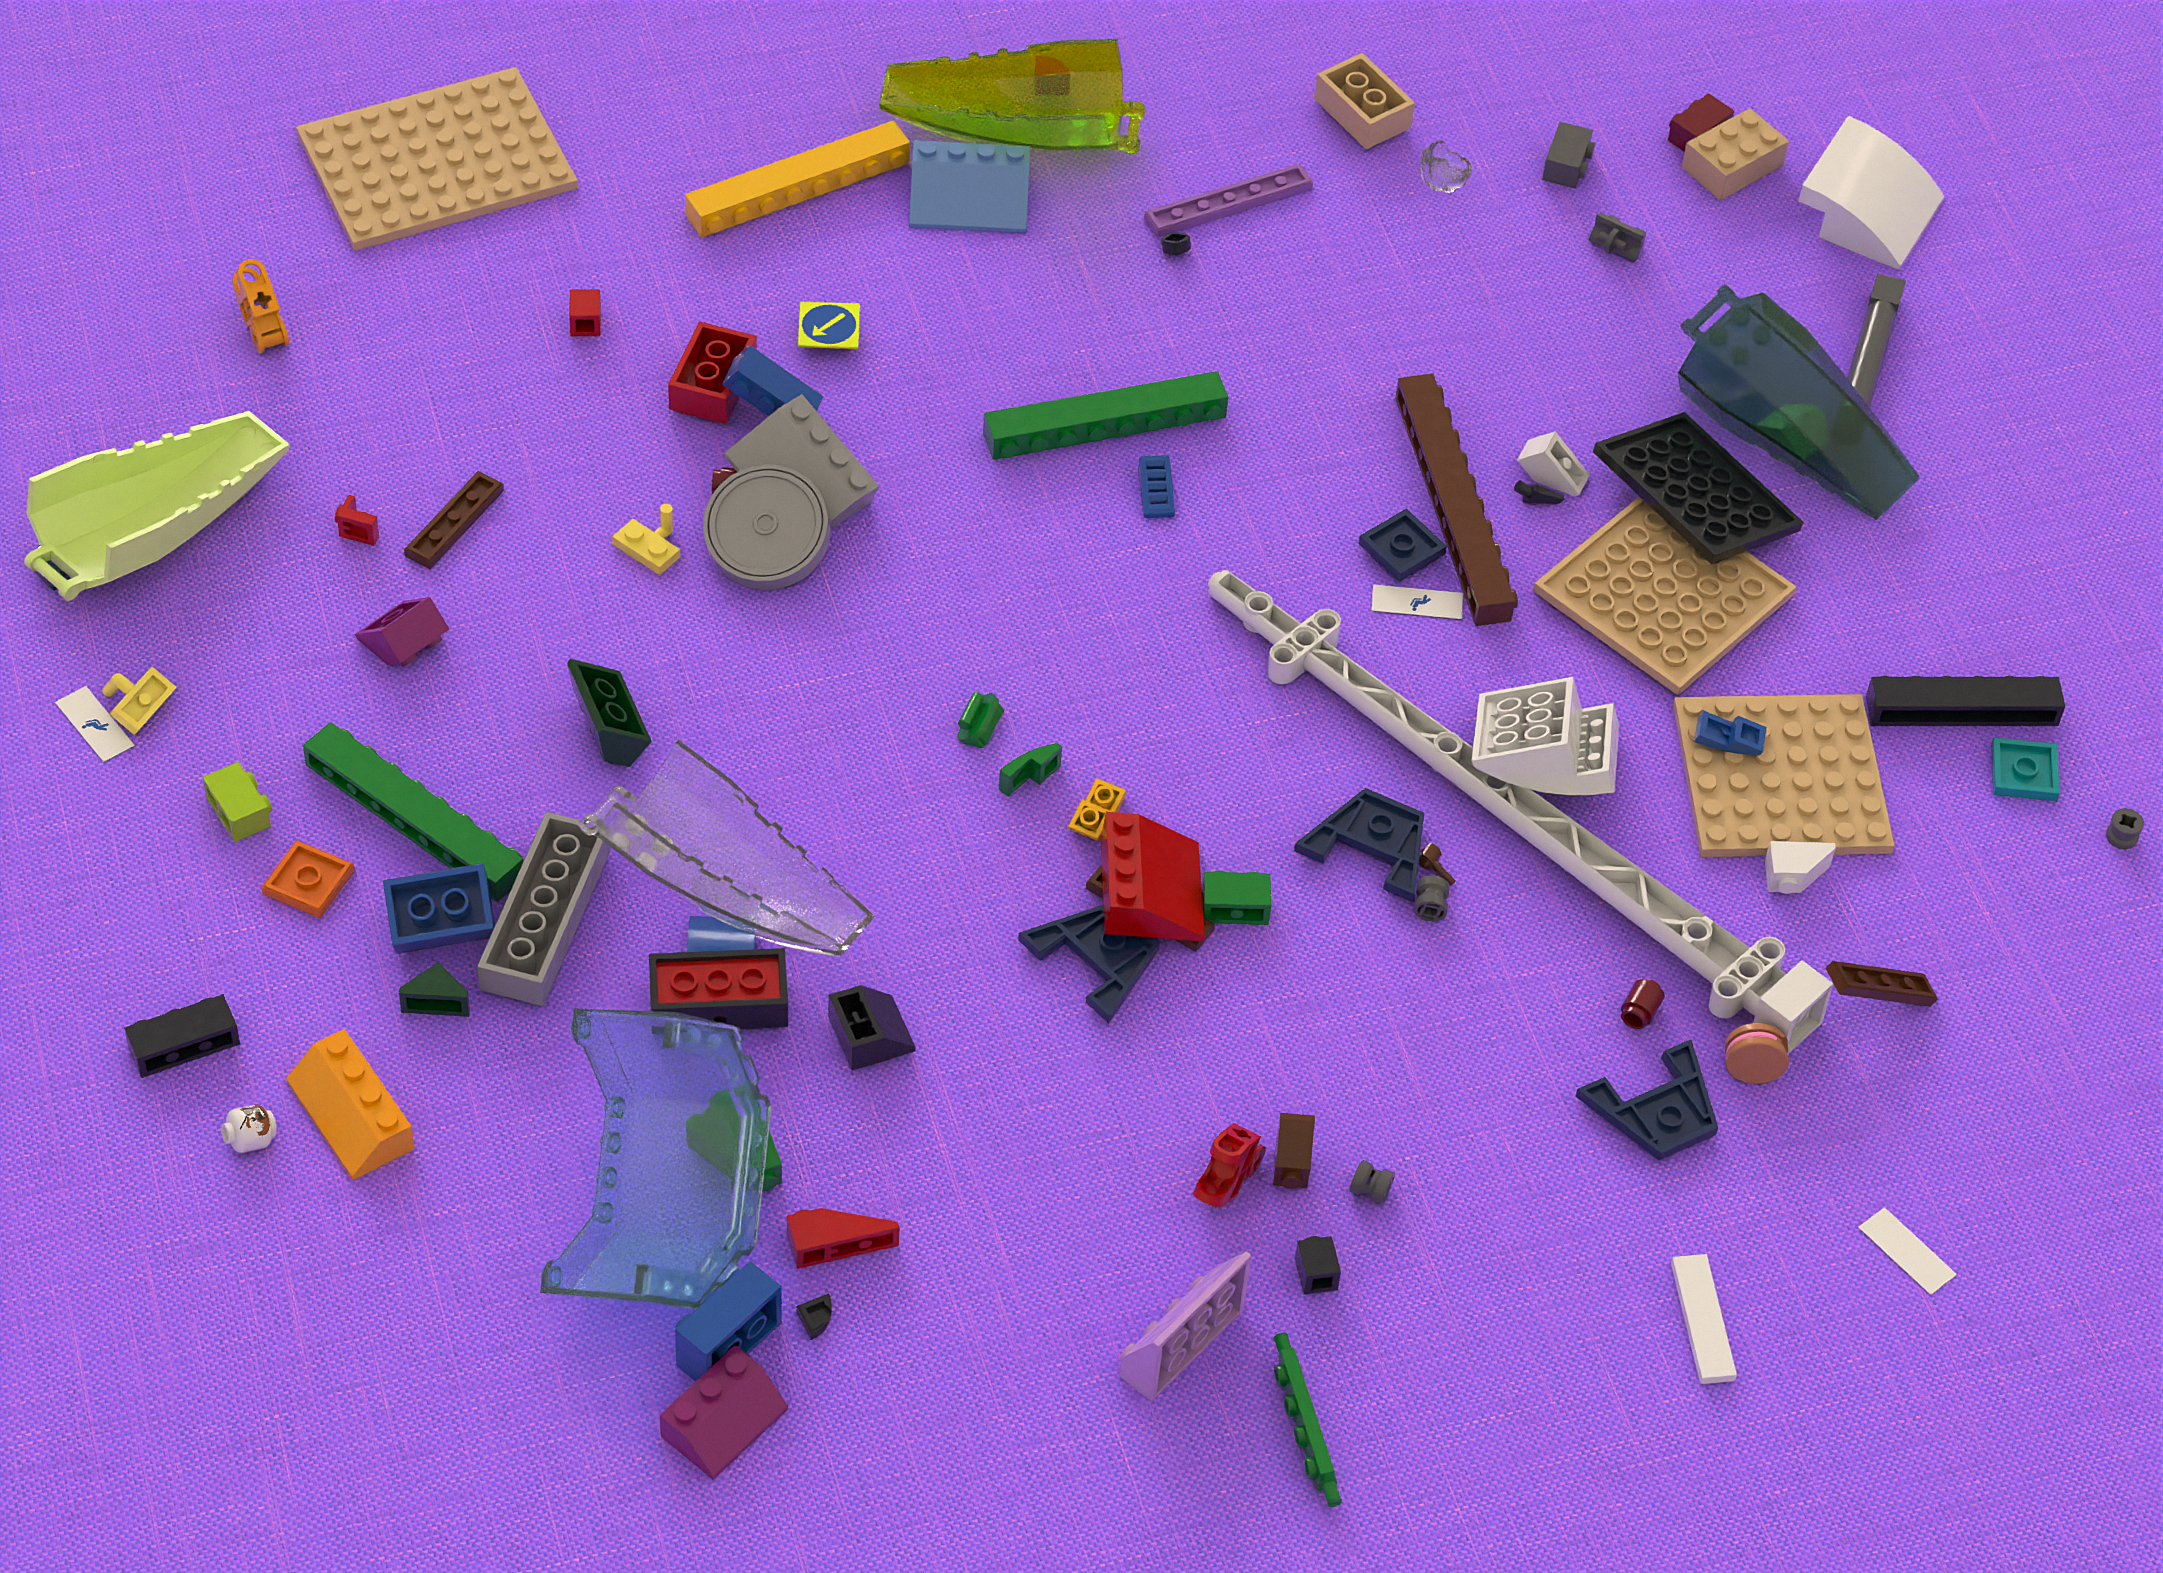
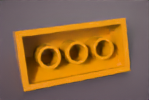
M345 1028L314 1043L287 1076L286 1082L352 1180L414 1150L412 1126Z

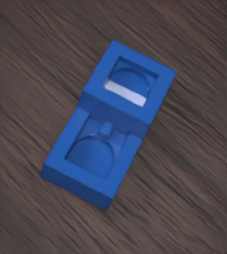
M1703 710L1697 718L1694 742L1731 753L1761 755L1767 727L1741 716H1737L1731 722Z

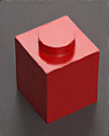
M570 289V336H601L600 289Z

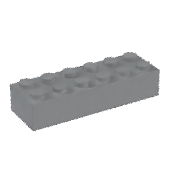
M545 812L478 963L479 990L544 1007L610 854L609 827Z

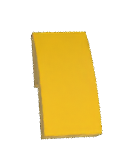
M1096 778L1086 800H1081L1068 829L1099 841L1106 811L1118 812L1127 796L1126 790Z

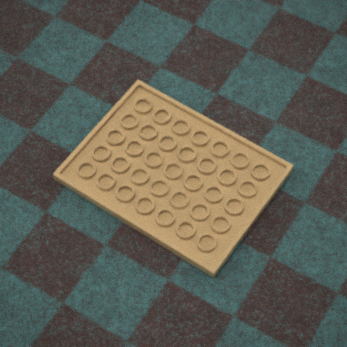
M517 67L296 126L297 136L354 251L578 189V180Z

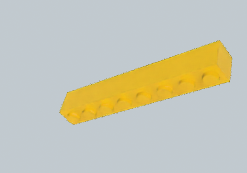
M893 120L685 194V215L702 238L909 164L910 141Z

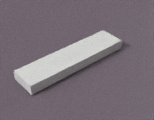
M1707 1254L1672 1257L1671 1266L1700 1384L1733 1382L1736 1379L1737 1373Z

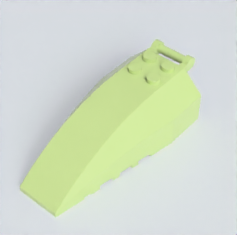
M250 411L214 420L209 424L192 426L188 433L173 436L170 432L163 434L159 441L146 444L141 440L134 442L133 447L117 452L115 448L79 457L29 478L26 514L41 547L29 552L25 557L24 564L30 570L38 571L59 590L60 596L66 601H71L83 590L109 583L160 560L189 540L250 491L289 451L290 444ZM51 560L68 576H70L71 579L66 580L61 574H59L54 568H52L47 563V561Z

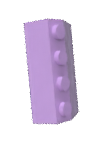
M1245 1251L1214 1267L1205 1277L1202 1275L1197 1277L1190 1286L1189 1292L1182 1299L1176 1298L1168 1307L1166 1315L1159 1322L1156 1320L1151 1322L1145 1329L1143 1337L1136 1344L1130 1343L1123 1350L1119 1358L1121 1361L1119 1377L1152 1402L1243 1312L1252 1255Z

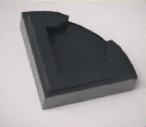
M829 1293L796 1306V1313L810 1340L820 1336L831 1321L832 1301Z

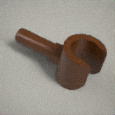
M1432 843L1427 844L1419 857V865L1424 869L1432 868L1452 886L1456 882L1455 879L1438 862L1442 855L1441 850Z

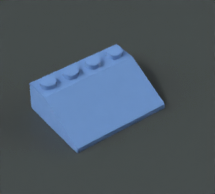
M914 140L909 228L1026 233L1030 146Z

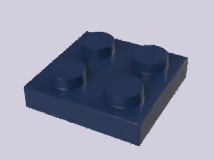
M1407 508L1360 535L1358 543L1398 582L1444 556L1447 546Z

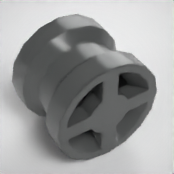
M2127 808L2115 811L2106 831L2108 842L2112 846L2124 850L2134 847L2144 827L2142 816L2138 812Z

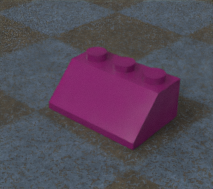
M735 1345L660 1414L661 1438L714 1480L788 1410V1405L762 1366Z

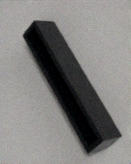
M1880 676L1871 677L1866 694L1871 726H2059L2066 707L2059 677Z

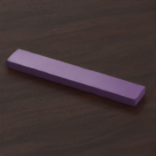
M1296 164L1145 211L1144 220L1155 236L1159 238L1312 190L1313 181L1301 164Z

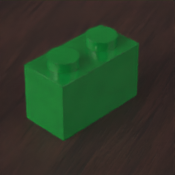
M1204 872L1202 887L1203 917L1215 924L1269 925L1271 913L1270 873Z

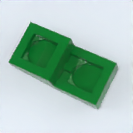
M1058 743L1042 746L1026 752L1000 769L999 790L1009 797L1029 778L1040 785L1061 767L1062 746Z

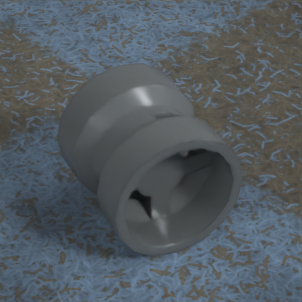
M1433 875L1420 878L1417 883L1416 893L1418 898L1415 901L1414 908L1416 916L1431 922L1439 921L1446 917L1448 908L1446 899L1449 897L1450 890L1447 880Z
M1362 1160L1354 1174L1350 1192L1359 1196L1363 1194L1368 1195L1373 1202L1383 1205L1392 1187L1395 1173L1387 1169L1380 1171L1375 1169L1372 1163Z

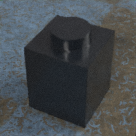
M1311 1236L1297 1241L1294 1260L1303 1294L1338 1290L1341 1269L1332 1236L1321 1238Z

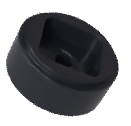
M1182 232L1165 235L1161 239L1162 251L1176 256L1191 249L1190 236Z

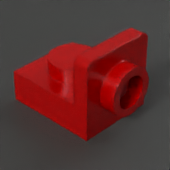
M348 495L344 504H340L335 513L339 537L375 546L379 538L377 516L357 511L355 496Z

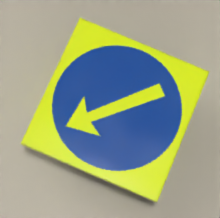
M800 301L798 347L858 349L860 303Z

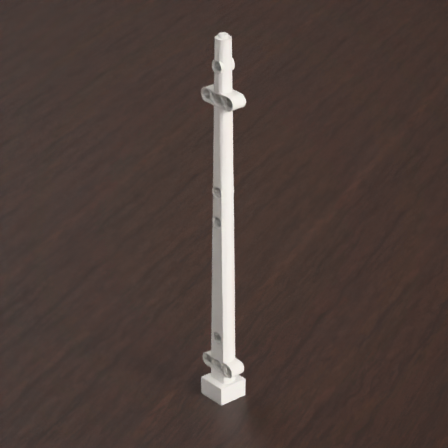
M1228 570L1216 572L1208 582L1209 595L1240 618L1247 630L1259 633L1273 644L1269 653L1267 672L1272 682L1281 685L1288 684L1306 670L1428 763L1436 772L1450 780L1709 980L1713 986L1708 1007L1713 1015L1719 1018H1731L1744 1007L1755 1016L1753 1023L1772 1025L1785 1034L1788 1040V1054L1823 1023L1833 983L1803 960L1787 974L1781 971L1785 955V946L1780 940L1774 937H1763L1752 947H1748L1534 791L1501 781L1475 768L1472 764V746L1335 648L1338 645L1341 618L1337 612L1330 609H1321L1303 623H1300L1276 606L1269 594L1254 590Z

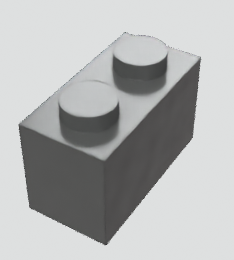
M1559 122L1546 157L1542 180L1576 189L1579 178H1585L1589 162L1586 161V158L1592 159L1596 143L1591 142L1593 130Z

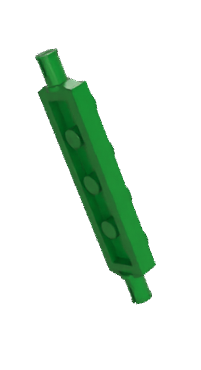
M1279 1333L1273 1339L1279 1353L1278 1365L1274 1366V1375L1278 1387L1283 1386L1285 1390L1284 1406L1288 1417H1293L1296 1427H1294L1296 1445L1298 1448L1304 1449L1306 1458H1304V1468L1307 1478L1314 1480L1317 1492L1324 1491L1327 1506L1336 1507L1342 1503V1499L1336 1485L1337 1479L1295 1349L1291 1347L1288 1334Z

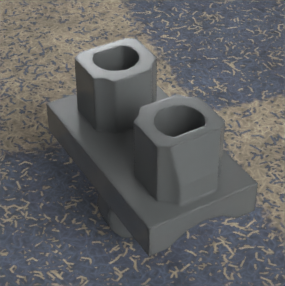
M1600 212L1596 216L1589 241L1604 247V252L1606 253L1615 252L1635 262L1640 255L1646 232L1638 227L1633 228L1612 215L1608 216Z

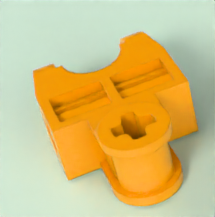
M255 259L243 261L232 277V287L246 327L250 328L251 337L259 354L264 353L266 348L279 344L283 346L289 345L288 333L279 315L280 306L264 265ZM253 265L257 267L260 272V276L254 269L245 266ZM243 273L250 274L254 281L246 280Z

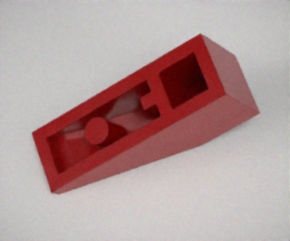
M824 1208L804 1209L786 1216L787 1238L797 1269L899 1246L900 1227L897 1221Z

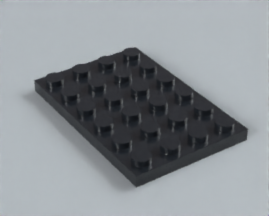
M1685 412L1595 443L1593 453L1710 564L1797 533L1801 530L1804 523Z

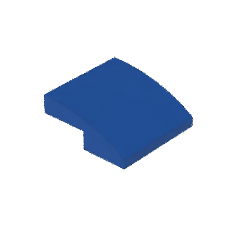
M690 916L686 952L755 949L757 918Z

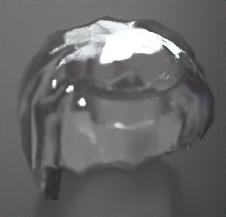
M1440 140L1431 143L1422 151L1420 175L1424 183L1434 191L1451 193L1467 183L1472 175V166L1467 158L1462 157L1458 152L1453 153L1446 143Z

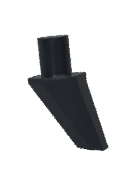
M1519 480L1514 486V491L1523 496L1522 502L1559 504L1564 500V495L1538 484L1529 486Z

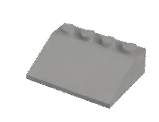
M802 394L778 408L724 453V457L737 472L752 466L772 464L785 466L802 473L815 484L823 496L830 517L831 529L869 506L879 488L876 481Z

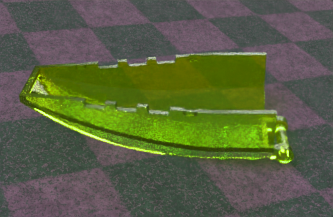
M1118 39L1060 40L1026 45L1027 50L1008 52L1007 48L998 49V54L979 56L978 52L969 53V58L950 60L949 56L932 60L923 59L887 64L879 102L880 110L923 129L971 143L1030 146V151L1124 150L1128 154H1135L1140 150L1141 141L1138 137L1141 119L1145 116L1146 107L1143 103L1137 101L1123 102V68ZM1122 116H1129L1127 135L1119 136Z

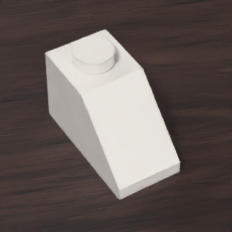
M1556 431L1529 439L1517 459L1534 482L1574 497L1580 495L1590 476Z
M1770 841L1765 857L1768 892L1790 894L1804 891L1830 868L1836 849L1835 843Z

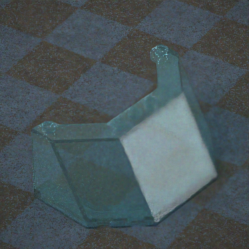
M574 1008L573 1021L570 1027L571 1034L576 1044L583 1046L606 1100L603 1134L600 1140L599 1168L596 1174L595 1203L591 1218L559 1258L551 1259L546 1263L541 1272L540 1293L697 1310L706 1295L712 1291L716 1292L718 1288H721L726 1283L729 1275L734 1270L739 1269L738 1261L743 1255H750L756 1247L772 1106L767 1095H763L759 1091L757 1083L760 1077L751 1055L744 1054L741 1046L744 1037L740 1027L677 1012Z

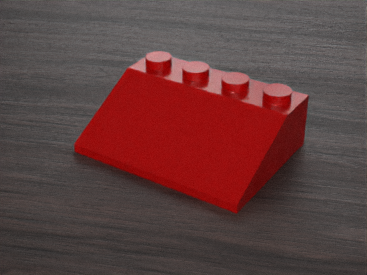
M1106 811L1100 839L1104 933L1204 942L1199 842L1140 814Z

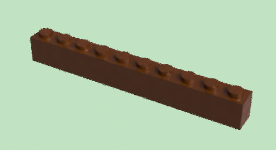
M1433 373L1398 378L1395 399L1475 626L1511 622L1513 610L1518 606L1517 593L1514 589L1511 590L1508 568L1502 566L1500 546L1493 541L1491 521L1486 520L1484 516L1483 499L1477 496L1476 481L1474 475L1469 474L1466 452H1461L1459 432L1457 429H1453L1451 410L1449 407H1445L1443 402V388L1441 385H1437Z

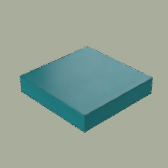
M1993 737L1991 743L1993 795L2048 801L2058 800L2060 787L2056 743Z

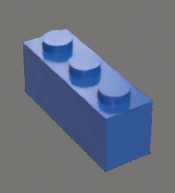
M750 345L734 358L722 384L767 416H770L778 408L801 394L817 411L824 397Z

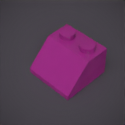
M431 597L402 601L357 632L355 636L385 664L405 666L418 658L416 653L422 648L429 649L442 641L441 635L450 629Z

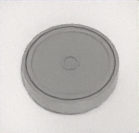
M772 464L757 465L731 475L714 491L705 509L703 534L712 560L727 578L751 589L776 590L801 581L820 564L830 542L831 523L823 496L810 479L802 473L785 466Z

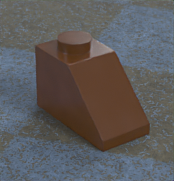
M1280 1113L1274 1153V1186H1283L1288 1189L1308 1187L1315 1115Z

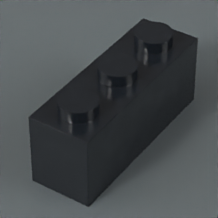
M224 994L213 998H205L198 1003L180 1009H172L166 1014L148 1020H140L133 1025L124 1027L128 1048L141 1078L240 1045L237 1024Z

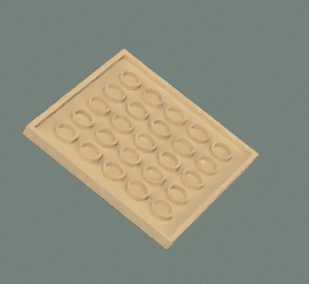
M1639 496L1534 583L1533 592L1673 693L1679 695L1794 596L1797 586L1747 551L1710 564Z
M1862 694L1674 698L1673 709L1700 857L1766 856L1770 841L1835 843L1834 855L1893 853L1895 845ZM1704 710L1731 722L1737 716H1741L1767 727L1763 752L1761 755L1737 754L1717 750L1694 742L1698 716Z

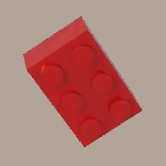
M699 321L668 383L669 410L727 424L739 400V396L722 384L735 357L748 345L757 350V336Z

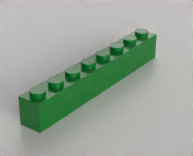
M1218 371L986 412L984 413L983 435L993 460L1010 458L1017 455L1226 418L1228 394Z
M330 722L303 744L305 765L448 868L452 869L484 863L488 875L491 899L499 902L511 891L524 862L517 850L503 845L493 833L487 830L484 831L475 825L468 815L458 813L449 806L444 798L434 796L425 789L420 781L412 780L402 773L396 764L388 763L378 756L372 747L364 746L354 739L348 730L340 729Z

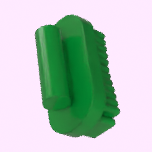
M974 692L958 721L960 730L957 737L963 744L984 748V745L990 741L996 724L1004 712L1003 707L999 704V699L993 693L982 695L979 692Z

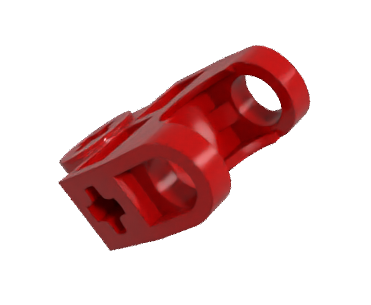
M1236 1123L1224 1129L1212 1143L1210 1162L1198 1180L1193 1196L1215 1207L1225 1206L1236 1198L1243 1181L1255 1174L1263 1160L1266 1147L1261 1144L1258 1145L1261 1136Z

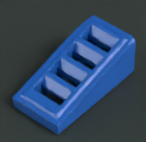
M1168 455L1141 456L1139 458L1138 476L1144 518L1174 517L1175 509L1170 457ZM1166 501V504H1150V503H1149V502Z

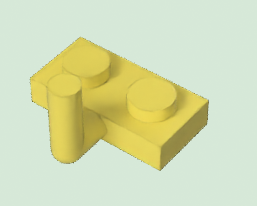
M670 504L660 506L661 526L653 532L635 519H632L612 536V544L658 575H661L680 558V549L665 540L673 532V507Z
M151 667L135 685L121 673H115L103 687L102 692L106 697L114 696L118 689L126 694L111 711L110 715L135 735L177 687L155 668Z

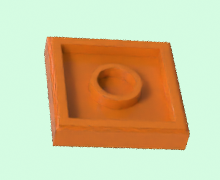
M296 840L261 887L262 894L321 919L354 873V864Z

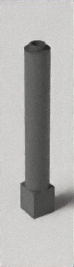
M1878 273L1876 275L1831 431L1833 439L1841 445L1852 446L1858 444L1861 440L1903 293L1905 280Z

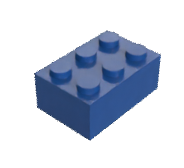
M484 863L383 880L392 946L396 954L489 939L494 930V913L488 875Z
M751 1261L741 1270H734L727 1278L726 1283L718 1291H712L706 1295L697 1310L691 1315L686 1314L675 1327L676 1366L696 1382L735 1345L748 1355L782 1324V1286Z

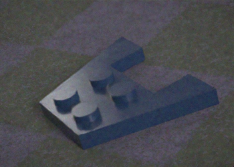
M1364 788L1295 843L1294 852L1324 864L1337 841L1394 865L1384 882L1383 890L1413 902L1424 812Z
M1103 905L1019 932L1018 941L1040 961L1066 944L1106 980L1104 984L1086 996V1004L1108 1024L1160 948V941L1157 938L1105 934Z
M1691 1039L1662 1053L1661 1060L1675 1080L1623 1102L1607 1078L1603 1077L1578 1088L1575 1097L1657 1160H1662L1709 1139L1717 1134L1718 1125Z

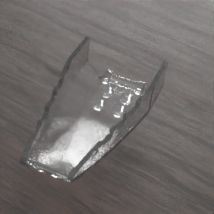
M679 739L673 745L658 772L638 797L622 786H614L607 793V799L592 814H586L579 821V827L584 834L595 835L680 899L723 923L780 945L808 952L842 956L875 917L843 885L837 883L824 867L819 870L805 857L807 851L800 844L795 847L781 834L783 828L777 822L772 824L768 822L757 811L759 805L735 782Z

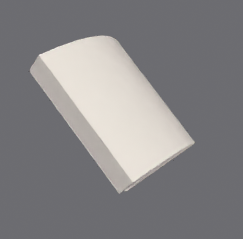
M1847 116L1803 183L1798 202L1825 212L1819 238L1900 270L1942 203L1944 195L1928 172L1900 145L1873 127Z
M1573 677L1479 694L1472 764L1480 771L1501 781L1539 792L1561 795L1614 793L1619 722L1614 704L1582 709Z

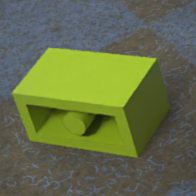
M239 761L202 777L206 798L234 842L271 827L269 813L273 811L271 803L266 794H259L257 791L258 785L251 771L245 772Z

